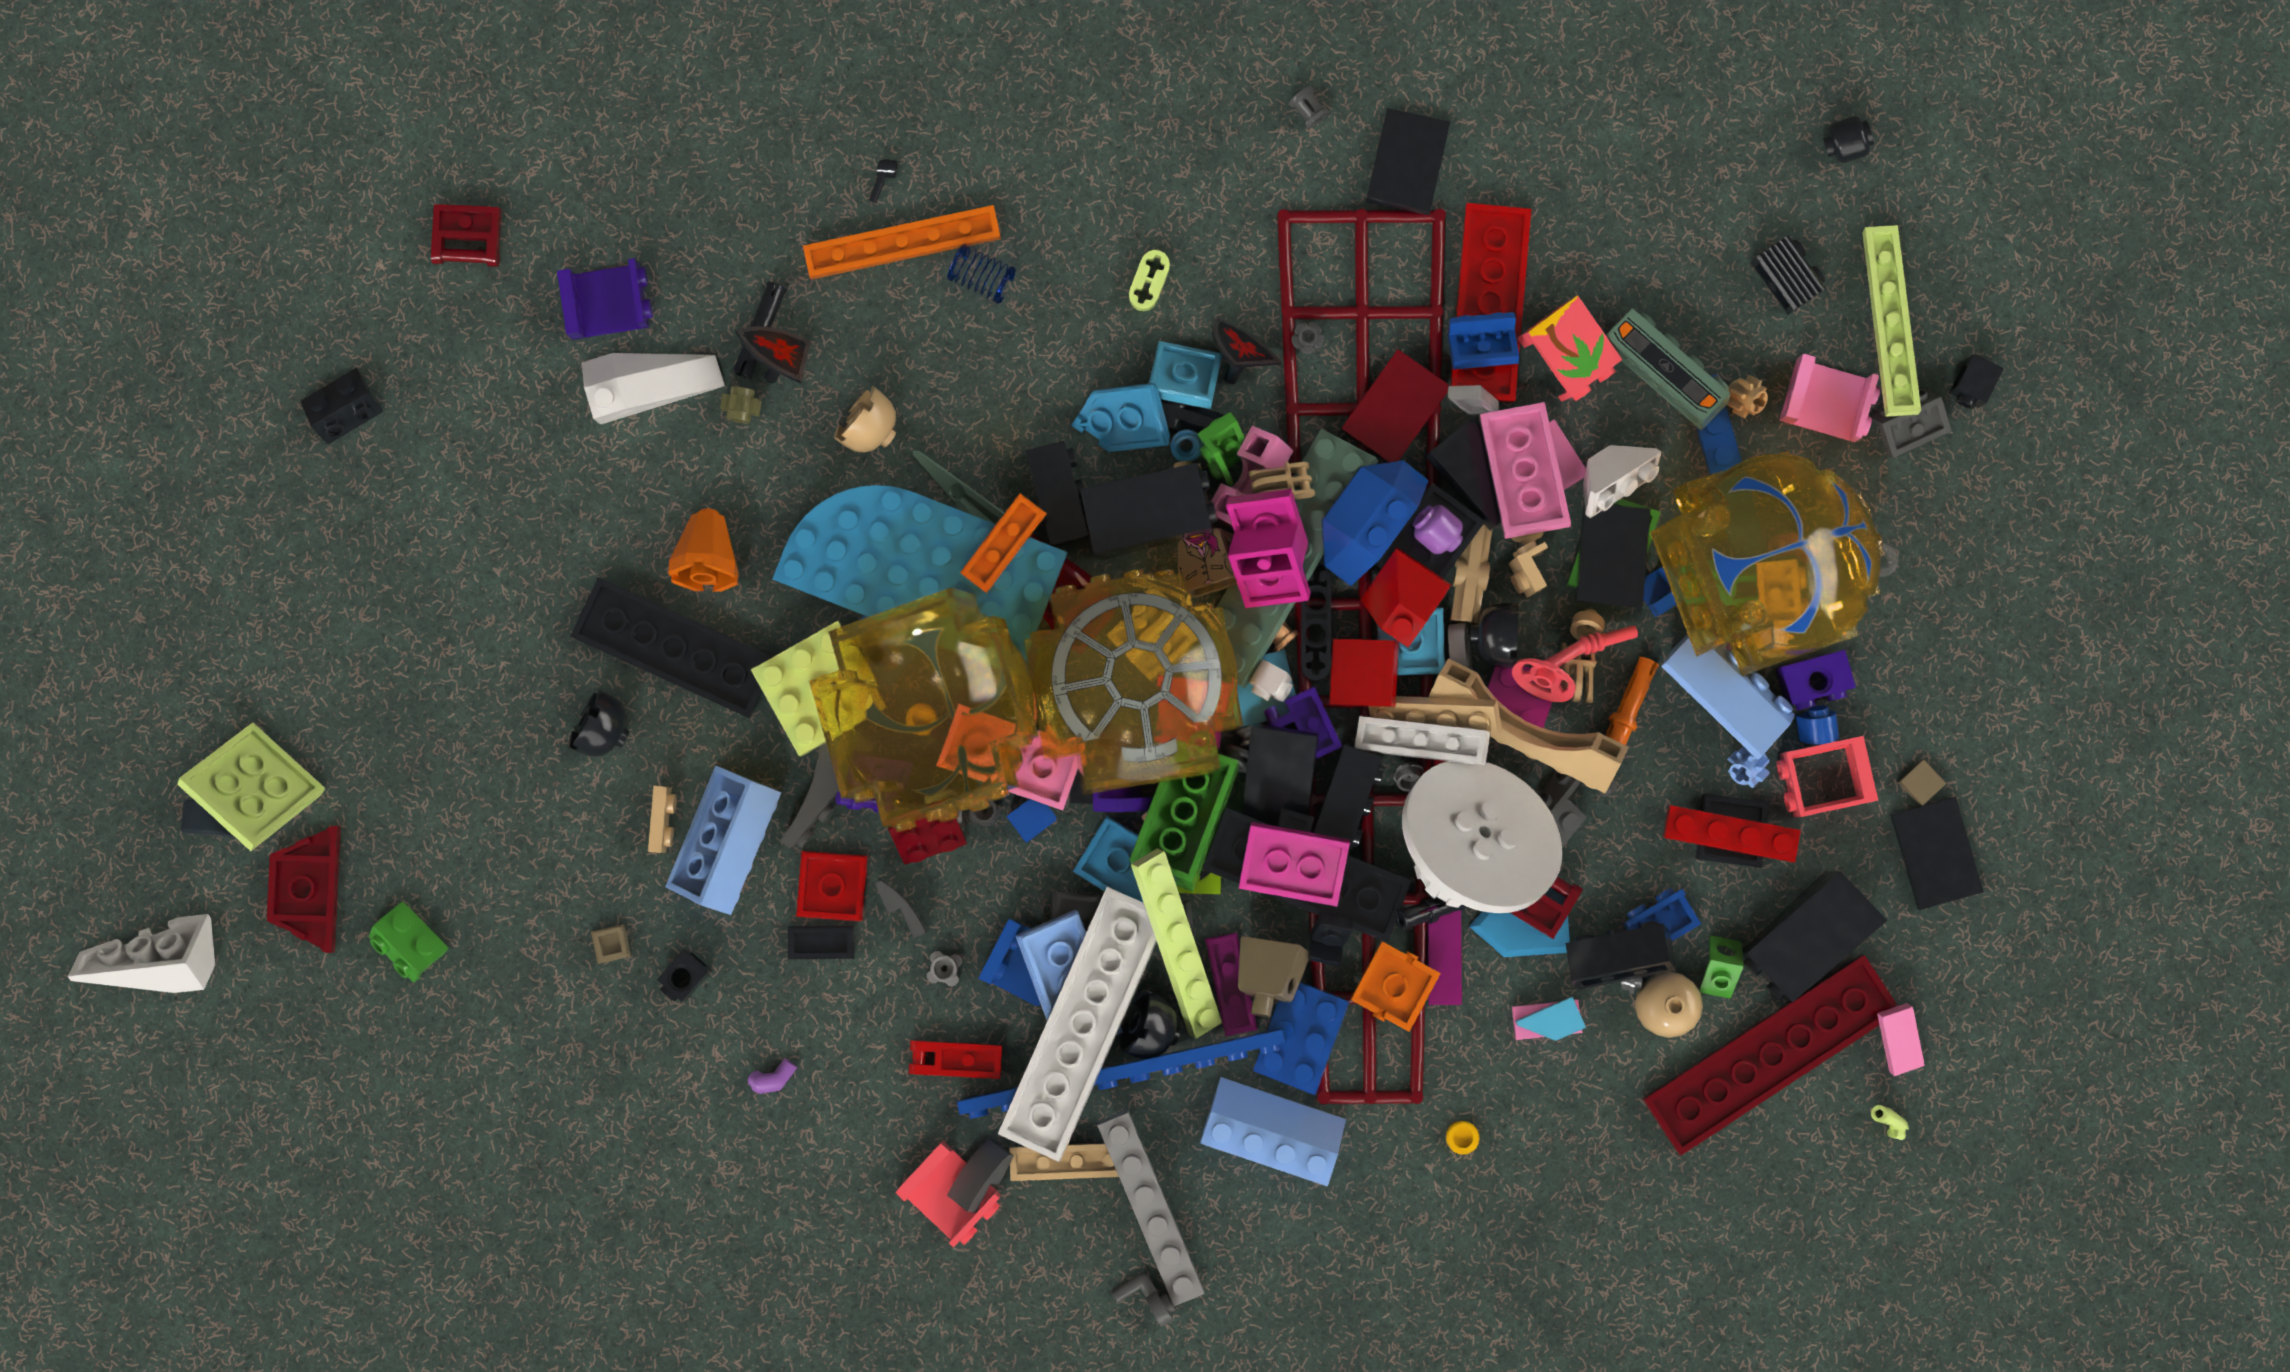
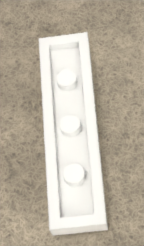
M1359 716L1355 748L1365 752L1485 766L1490 732L1486 730Z

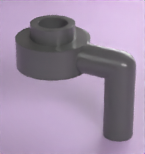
M1145 1273L1137 1275L1111 1291L1115 1300L1119 1303L1141 1289L1149 1308L1161 1327L1174 1320L1171 1314L1176 1309L1166 1293L1160 1296L1151 1279Z

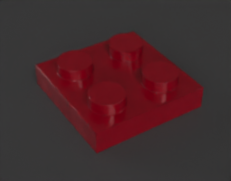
M949 799L886 819L888 831L904 865L912 862H921L928 857L943 852H951L958 847L967 845L963 830Z

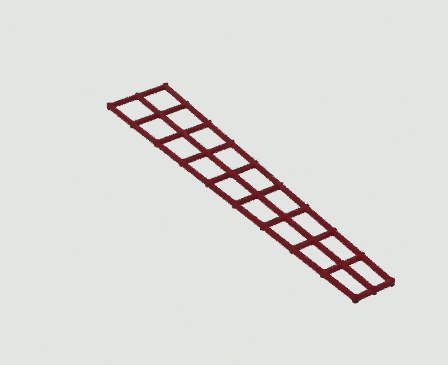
M1282 209L1278 212L1277 228L1287 445L1293 450L1288 460L1289 464L1301 462L1299 416H1350L1368 392L1369 319H1430L1428 370L1441 379L1446 212L1443 209L1431 210L1430 215L1405 210ZM1290 223H1355L1356 306L1294 307ZM1368 223H1432L1430 306H1369ZM1295 319H1356L1357 403H1298L1296 348L1292 344V336L1295 334ZM1441 402L1427 420L1426 456L1440 444ZM1357 442V448L1370 454V450ZM1427 458L1426 479L1429 481L1425 491L1431 483H1434L1436 486L1439 484V472ZM1371 568L1358 579V597H1331V610H1359L1360 640H1372V616L1360 600L1371 585ZM1310 597L1307 605L1311 609L1319 610L1325 605V597ZM1295 602L1296 630L1299 632L1296 636L1298 690L1300 694L1311 688V681L1301 673V602ZM1308 627L1307 630H1306V635H1307V638H1308V639H1309V627ZM1305 646V652H1310V648ZM1306 663L1307 669H1311L1310 663ZM1420 675V695L1396 696L1429 697L1433 688L1434 675ZM1318 695L1324 708H1359L1360 716L1370 717L1367 706L1329 705L1330 695ZM1418 758V764L1424 768V773L1431 769V759ZM1315 771L1310 816L1315 818L1310 833H1312L1317 820V806L1322 805L1326 794L1316 793ZM1372 786L1369 794L1370 797L1374 798L1372 808L1368 817L1364 815L1361 817V829H1363L1361 836V861L1374 865V806H1404L1408 793H1373ZM1416 872L1415 892H1407L1403 905H1416L1420 903L1421 899L1428 897V892L1425 890L1426 886L1421 879H1417ZM1309 912L1310 933L1319 918V915ZM1427 922L1414 926L1413 954L1419 957L1417 961L1425 965ZM1362 933V976L1375 953V937ZM1311 961L1312 986L1325 991L1324 963ZM1326 991L1349 1000V1004H1357L1350 1000L1354 991ZM1425 1004L1411 1028L1410 1090L1376 1091V1017L1372 1016L1374 1012L1362 1006L1363 1091H1330L1328 1061L1317 1091L1319 1103L1323 1105L1420 1104L1423 1101Z

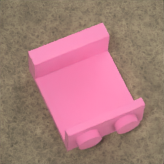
M1802 354L1796 359L1779 421L1856 442L1862 436H1866L1872 423V417L1868 416L1871 404H1876L1881 387L1877 385L1879 375L1872 374L1867 378L1815 364L1816 357Z

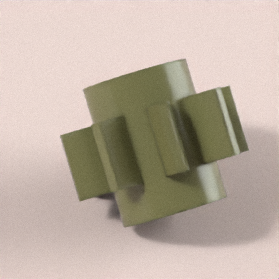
M732 386L730 395L722 393L720 409L723 412H727L726 420L750 424L751 416H760L762 401L754 398L755 390Z

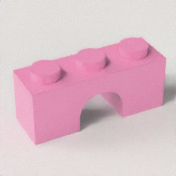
M1251 426L1237 452V455L1243 461V470L1239 480L1232 487L1221 483L1211 501L1215 505L1218 523L1222 526L1234 530L1226 508L1227 498L1254 494L1251 487L1253 482L1249 477L1250 471L1283 467L1285 462L1289 460L1293 450L1278 436Z

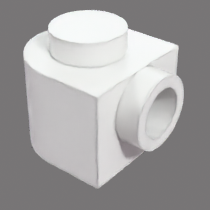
M1263 659L1249 680V683L1254 686L1251 692L1266 701L1272 697L1277 701L1284 702L1293 686L1290 684L1292 678L1286 671Z

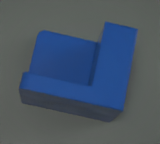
M1666 564L1645 577L1643 600L1655 617L1663 614L1688 597Z
M1031 799L1006 816L1026 843L1057 820V817L1048 805Z

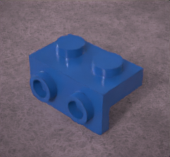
M1496 312L1488 315H1463L1450 318L1448 343L1453 369L1518 364L1519 350L1515 334V313Z
M1671 887L1655 897L1658 903L1646 909L1644 904L1628 912L1627 916L1630 920L1622 925L1626 930L1639 928V925L1645 922L1655 921L1659 922V924L1663 923L1670 931L1671 940L1673 941L1701 925L1684 897L1686 895L1685 891L1681 889L1675 893Z

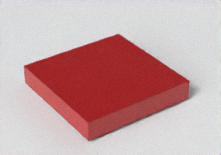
M1333 639L1329 705L1395 707L1399 641Z
M801 851L796 917L862 922L868 856Z

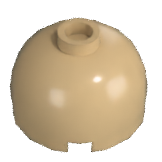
M872 386L871 392L866 390L848 411L851 413L846 420L847 426L843 428L839 425L834 434V438L855 452L865 453L874 451L879 445L884 448L887 447L896 435V432L893 430L896 422V411L892 402L881 391Z
M1666 972L1652 975L1642 983V988L1638 990L1635 1000L1637 1017L1644 1028L1655 1035L1672 1038L1682 1036L1696 1026L1701 1018L1703 1003L1701 993L1693 981L1683 974Z

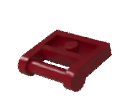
M434 204L431 241L432 264H444V261L487 263V266L499 267L502 210L499 207ZM445 240L487 241L486 250L448 249L444 245Z
M1558 876L1550 888L1565 896L1561 905L1543 895L1529 907L1509 912L1551 939L1555 938L1583 890L1579 885L1575 883L1571 885Z

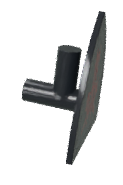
M1216 317L1212 326V337L1218 350L1230 363V367L1224 376V380L1227 383L1235 384L1244 367L1281 365L1282 362L1263 342L1233 324Z
M747 327L735 331L744 347L750 352L749 357L768 367L764 376L767 382L776 383L780 374L798 383L802 382L811 343L809 340L785 330L771 327Z

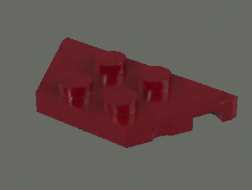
M330 826L320 833L297 841L294 845L270 854L266 921L290 931L292 935L321 948L325 953H335L341 826Z

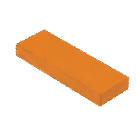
M1020 493L960 573L984 592L988 593L1047 513Z

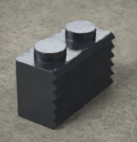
M1789 236L1774 244L1751 262L1787 315H1790L1826 289L1823 285L1825 278L1822 272L1816 266L1811 267L1804 258L1806 256L1804 247L1798 240L1792 241Z

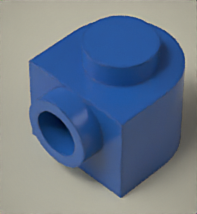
M1814 706L1802 715L1796 716L1800 742L1819 745L1831 743L1839 739L1836 712L1829 710L1828 706Z

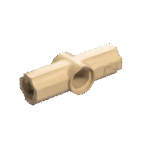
M1485 525L1480 528L1455 563L1457 570L1455 579L1452 581V586H1455L1450 621L1456 623L1467 622L1469 625H1478L1483 591H1486L1490 572L1488 556L1492 530L1490 531Z

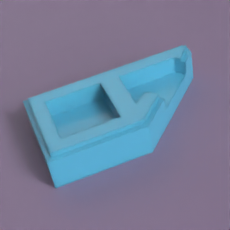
M1568 997L1515 1020L1517 1026L1555 1041L1586 1028L1573 997Z

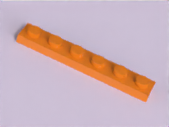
M994 205L803 245L809 277L812 280L1001 239Z

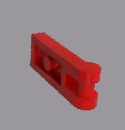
M910 1040V1050L913 1051L912 1063H909L908 1073L1001 1079L1003 1045ZM926 1052H935V1064H925Z

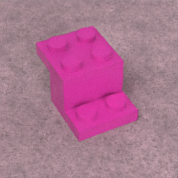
M1292 489L1228 497L1226 508L1234 529L1228 558L1245 608L1309 601L1311 591L1303 569L1308 539Z

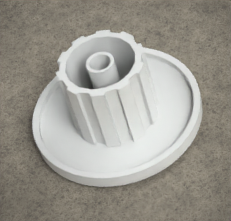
M1447 761L1426 771L1407 795L1402 812L1404 839L1409 853L1416 864L1414 869L1417 879L1422 880L1426 886L1425 890L1434 899L1438 897L1445 901L1446 905L1457 908L1460 905H1464L1489 913H1509L1519 911L1534 904L1555 882L1562 863V842L1557 824L1541 797L1528 784L1511 772L1487 762L1484 766Z

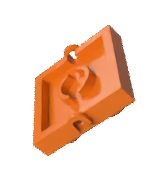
M1381 941L1350 1000L1374 1012L1372 1016L1384 1022L1386 1019L1410 1032L1441 973L1417 961L1419 957L1408 951L1403 953Z

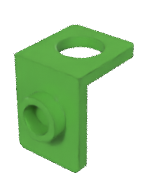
M1711 935L1708 940L1709 963L1700 983L1699 991L1709 995L1731 998L1744 967L1742 943ZM1717 947H1729L1733 950L1734 955H1724L1717 950Z

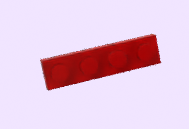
M1669 805L1663 838L1795 863L1801 830Z

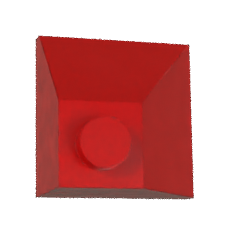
M1397 547L1360 600L1380 629L1409 648L1451 587V584Z

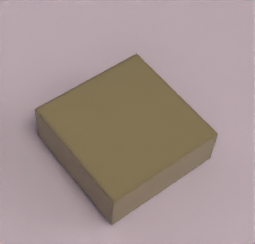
M1924 759L1920 760L1898 781L1920 806H1923L1947 784Z
M625 924L591 932L598 964L631 956Z

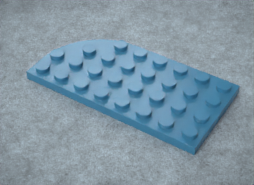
M871 485L837 493L815 506L805 515L788 539L773 580L911 634L928 628L946 626L939 637V645L1002 669L1000 648L1014 664V674L1020 676L1068 552L1029 537L988 593H986L960 572L996 524L912 491L892 486Z

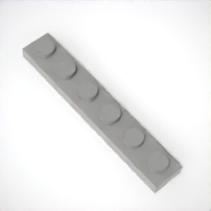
M1129 1110L1097 1122L1099 1131L1173 1305H1179L1205 1294Z

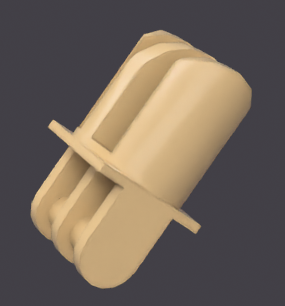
M1286 461L1283 467L1250 471L1249 477L1253 482L1251 484L1252 492L1255 494L1292 489L1295 500L1313 497L1315 491L1310 488L1312 477L1307 474L1309 463L1289 464ZM1296 472H1297V474H1298L1297 477H1292V476H1291V473H1296ZM1294 486H1300L1301 490L1295 491Z
M1561 643L1560 651L1568 647L1566 643ZM1595 653L1590 655L1581 654L1560 666V669L1571 676L1575 683L1576 691L1571 698L1572 702H1580L1583 677H1585L1584 702L1593 703V675L1597 663L1595 661ZM1581 657L1588 658V660H1581ZM1562 680L1560 685L1564 690L1568 688V683Z

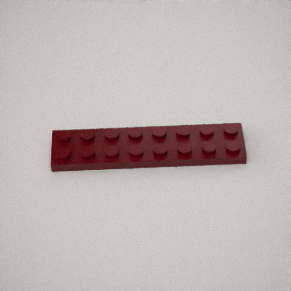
M1860 955L1806 990L1794 1002H1788L1643 1097L1642 1100L1677 1154L1682 1156L1878 1027L1877 1013L1897 1007L1898 1005L1866 956Z

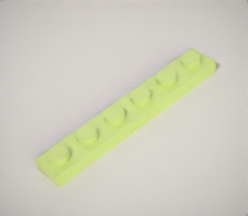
M1898 225L1865 227L1862 235L1885 417L1918 415L1921 412V403Z
M1157 848L1131 863V867L1188 1034L1197 1039L1220 1025L1222 1021L1165 851Z

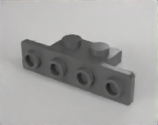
M1556 771L1553 778L1538 795L1554 817L1563 848L1587 816L1568 799L1581 781Z

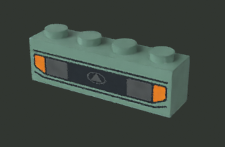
M1632 308L1606 335L1625 365L1702 431L1729 403L1731 393L1728 391V385L1718 376L1711 377L1704 371L1705 367L1694 355L1687 356L1679 349L1680 344L1674 337L1667 333L1663 335L1655 328V322L1643 312L1639 314Z

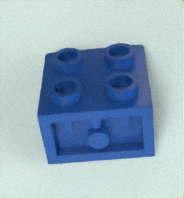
M1010 918L978 979L988 984H994L1035 1006H1040L1038 995L1016 939V935L1031 928Z

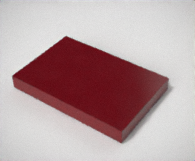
M1397 349L1345 422L1341 431L1385 462L1399 461L1447 394L1450 385Z

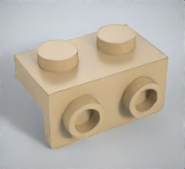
M1534 540L1522 546L1513 553L1515 559L1509 563L1514 573L1510 577L1514 588L1519 594L1524 592L1527 598L1547 586L1532 559L1549 548L1546 542L1537 546Z

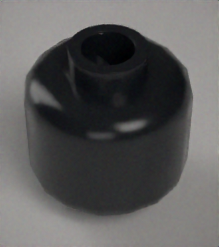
M1852 116L1832 123L1828 127L1829 137L1823 138L1828 157L1835 155L1840 163H1847L1867 156L1870 152V146L1874 145L1868 121H1861L1858 116Z

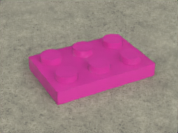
M1251 822L1239 889L1338 906L1350 840Z

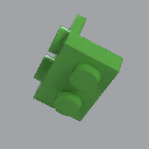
M1229 412L1223 417L1212 421L1207 428L1198 433V437L1203 445L1199 448V451L1208 463L1206 465L1216 481L1222 478L1226 485L1230 487L1234 482L1228 469L1242 460L1237 455V452L1245 438L1236 418Z
M403 901L376 922L369 934L372 947L379 954H386L394 962L393 966L398 974L403 978L408 977L414 983L420 978L422 972L443 956L449 948Z

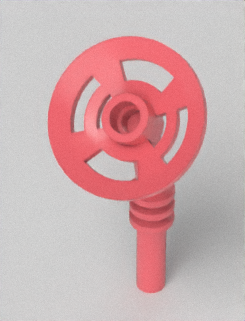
M1635 625L1603 634L1595 632L1594 634L1581 636L1579 641L1546 660L1533 658L1518 660L1512 668L1513 678L1521 688L1540 699L1551 702L1568 701L1574 696L1576 686L1572 678L1559 667L1581 654L1590 655L1597 651H1603L1606 646L1637 638V628ZM1525 664L1532 665L1530 671L1526 672L1523 671V666ZM1562 680L1568 683V688L1564 690L1560 685Z

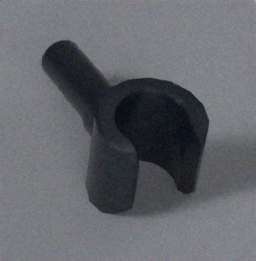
M882 159L877 165V179L869 201L877 203L885 183V177L896 178L895 169H897L898 163L895 160Z

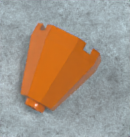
M705 508L691 515L669 560L668 573L671 576L672 583L693 591H704L703 585H714L712 592H722L738 585L739 571L725 517L720 515L717 510Z

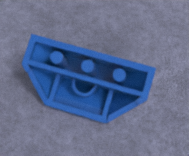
M1404 460L1361 466L1321 519L1324 566L1349 586H1352L1380 560L1417 510L1429 480Z

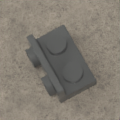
M1919 389L1921 412L1918 415L1885 417L1884 405L1879 408L1878 412L1870 415L1872 423L1879 426L1887 455L1895 458L1952 431L1940 395L1929 389Z

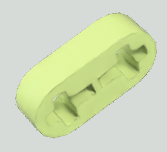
M1152 250L1144 254L1130 287V303L1139 311H1148L1156 305L1169 273V258L1162 251ZM1155 258H1159L1160 265L1164 269H1157L1153 279L1149 278L1150 266L1146 263L1147 261L1153 262ZM1145 283L1151 284L1149 295L1153 298L1151 300L1146 299L1141 304L1138 302V296L1134 293L1136 291L1141 292Z

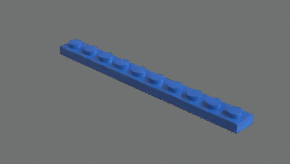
M1279 1028L1162 1054L1157 1057L1101 1068L1094 1085H1098L1099 1090L1118 1086L1117 1080L1130 1077L1131 1083L1151 1079L1149 1073L1162 1070L1163 1076L1183 1072L1182 1065L1195 1063L1196 1069L1215 1065L1214 1058L1227 1056L1228 1061L1239 1060L1248 1057L1247 1051L1259 1048L1261 1054L1280 1050L1279 1044L1286 1042L1284 1029ZM1018 1087L957 1101L959 1115L969 1113L970 1119L989 1115L988 1109L1001 1106L1002 1112L1008 1111Z

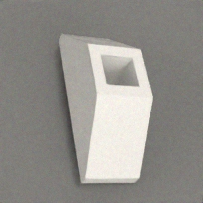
M1610 445L1590 457L1583 481L1585 515L1591 518L1602 510H1608L1613 503L1622 497L1630 496L1636 488L1654 480L1659 472L1658 464L1661 451L1657 448Z

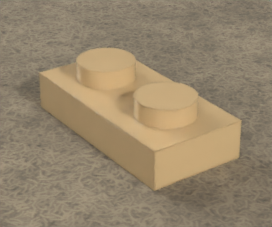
M653 787L648 852L666 853L667 847H672L674 828L668 827L669 815L675 814L677 797L676 794H671V787Z

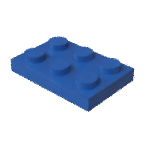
M1300 982L1292 1002L1278 1001L1267 1030L1283 1028L1286 1042L1279 1044L1280 1050L1266 1054H1261L1260 1052L1253 1071L1316 1095L1350 1001Z

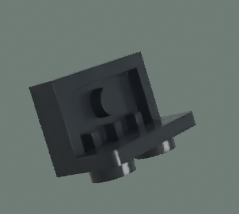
M357 368L300 401L311 427L326 444L334 442L383 412Z

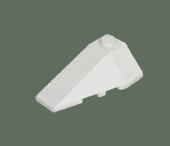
M611 353L582 362L584 389L593 419L599 424L611 422L725 386L716 355Z
M208 914L178 917L169 920L168 927L170 929L152 935L150 928L139 931L138 937L131 940L128 944L123 945L119 939H115L79 952L68 978L76 982L171 993L204 990L215 966L211 918Z

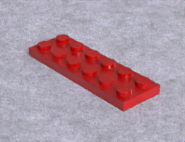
M1466 203L1456 317L1463 315H1488L1496 312H1514L1516 317L1515 334L1520 352V342L1517 337L1521 335L1531 209ZM1518 364L1453 369V366H1451L1450 386L1481 385L1499 402L1514 404Z

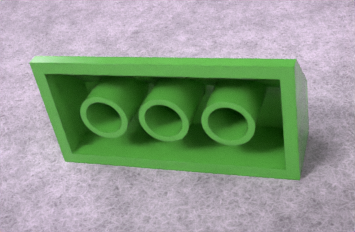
M1176 739L1178 752L1169 756L1129 861L1133 863L1157 848L1165 851L1176 886L1194 891L1238 775L1239 763L1238 760Z

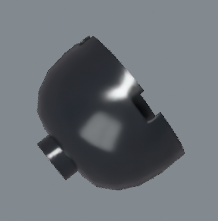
M1499 603L1487 607L1480 614L1478 625H1471V644H1477L1479 656L1492 666L1513 668L1517 662V659L1511 658H1517L1518 613L1512 612H1519V603Z
M600 689L597 690V693L594 692L580 714L582 718L577 727L579 733L573 730L571 732L568 748L589 757H600L608 754L615 746L621 748L629 735V730L625 728L627 716L625 708L620 701Z
M1147 990L1140 992L1131 1004L1138 1006V1008L1134 1012L1130 1023L1124 1022L1119 1044L1120 1048L1125 1049L1122 1052L1137 1058L1148 1059L1160 1056L1170 1046H1174L1179 1039L1180 1028L1177 1027L1178 1018L1175 1008L1168 1000Z

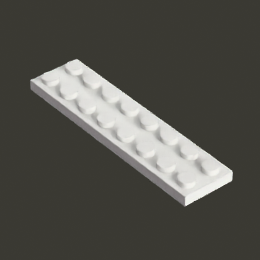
M1109 887L1106 888L1000 1127L999 1135L1053 1160L1061 1161L1157 943L1143 902Z

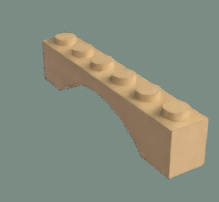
M1449 658L1439 673L1429 697L1497 700L1485 686L1477 672ZM1498 701L1502 729L1499 735H1490V737L1494 738L1498 743L1508 745L1524 753L1531 759H1536L1553 767L1561 774H1567L1583 782L1591 789H1597L1603 793L1607 792L1629 747L1599 732L1568 734L1541 728L1513 714Z

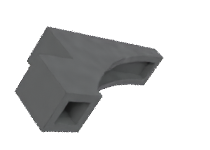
M854 728L819 746L818 760L806 799L794 822L780 840L789 849H794L797 845L803 848L814 835L810 830L818 820L823 823L834 811L835 807L831 804L835 800L837 792H849L852 787L846 786L842 782L850 751L873 754L877 749L875 745Z

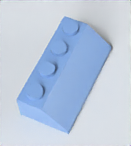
M1699 623L1671 650L1661 667L1758 760L1790 726L1795 715L1792 712L1793 708L1782 696L1777 697L1768 689L1769 684L1760 674H1753L1744 665L1745 661L1740 654L1734 650H1727L1720 643L1721 638L1714 629L1708 626L1705 628Z
M715 765L665 887L699 905L731 915L739 900L746 877L752 869V863L765 837V831L772 814L777 808L782 792Z
M1220 1077L1200 1138V1144L1328 1186L1339 1153L1346 1119Z

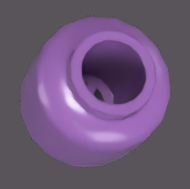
M1429 505L1425 507L1413 522L1415 527L1414 537L1434 554H1442L1447 550L1453 552L1463 540V537L1460 535L1463 523L1443 505H1436L1434 507Z

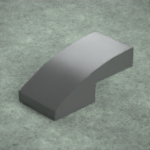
M884 880L875 883L888 914L901 909L913 939L928 933L916 910L899 891Z
M988 1139L966 1163L947 1196L967 1212L976 1213L990 1184L1000 1185L1014 1155L994 1140Z

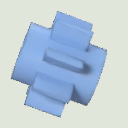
M1744 746L1738 751L1735 750L1727 759L1733 764L1728 773L1738 784H1749L1753 788L1770 774L1765 769L1770 762L1766 754L1757 760Z

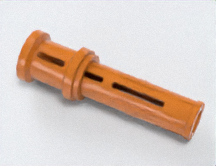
M1645 657L1638 658L1617 711L1613 712L1608 718L1610 724L1605 736L1626 746L1631 732L1637 729V721L1635 719L1659 666L1658 663Z

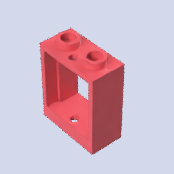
M1864 736L1779 753L1780 760L1776 762L1777 772L1781 780L1785 779L1788 791L1784 793V803L1787 811L1792 812L1794 818L1878 801ZM1845 748L1856 796L1804 807L1793 759Z

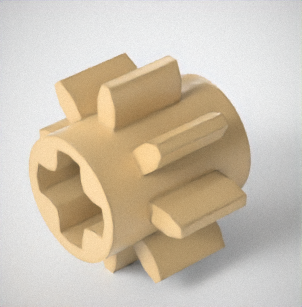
M1748 375L1746 380L1739 378L1730 384L1728 391L1731 394L1727 406L1733 408L1732 413L1746 418L1748 413L1755 415L1764 409L1768 395L1765 392L1767 388L1761 385V380Z

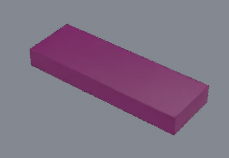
M1461 910L1439 917V920L1435 923H1427L1428 967L1441 973L1428 996V1005H1462Z
M1237 932L1205 939L1225 1037L1258 1030L1255 1015L1251 1014L1253 1006L1251 996L1246 995L1238 988L1240 943Z

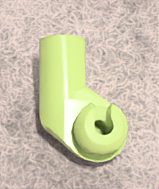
M1881 1105L1872 1108V1118L1877 1122L1889 1125L1888 1137L1899 1140L1905 1139L1906 1129L1909 1130L1905 1119L1891 1108Z

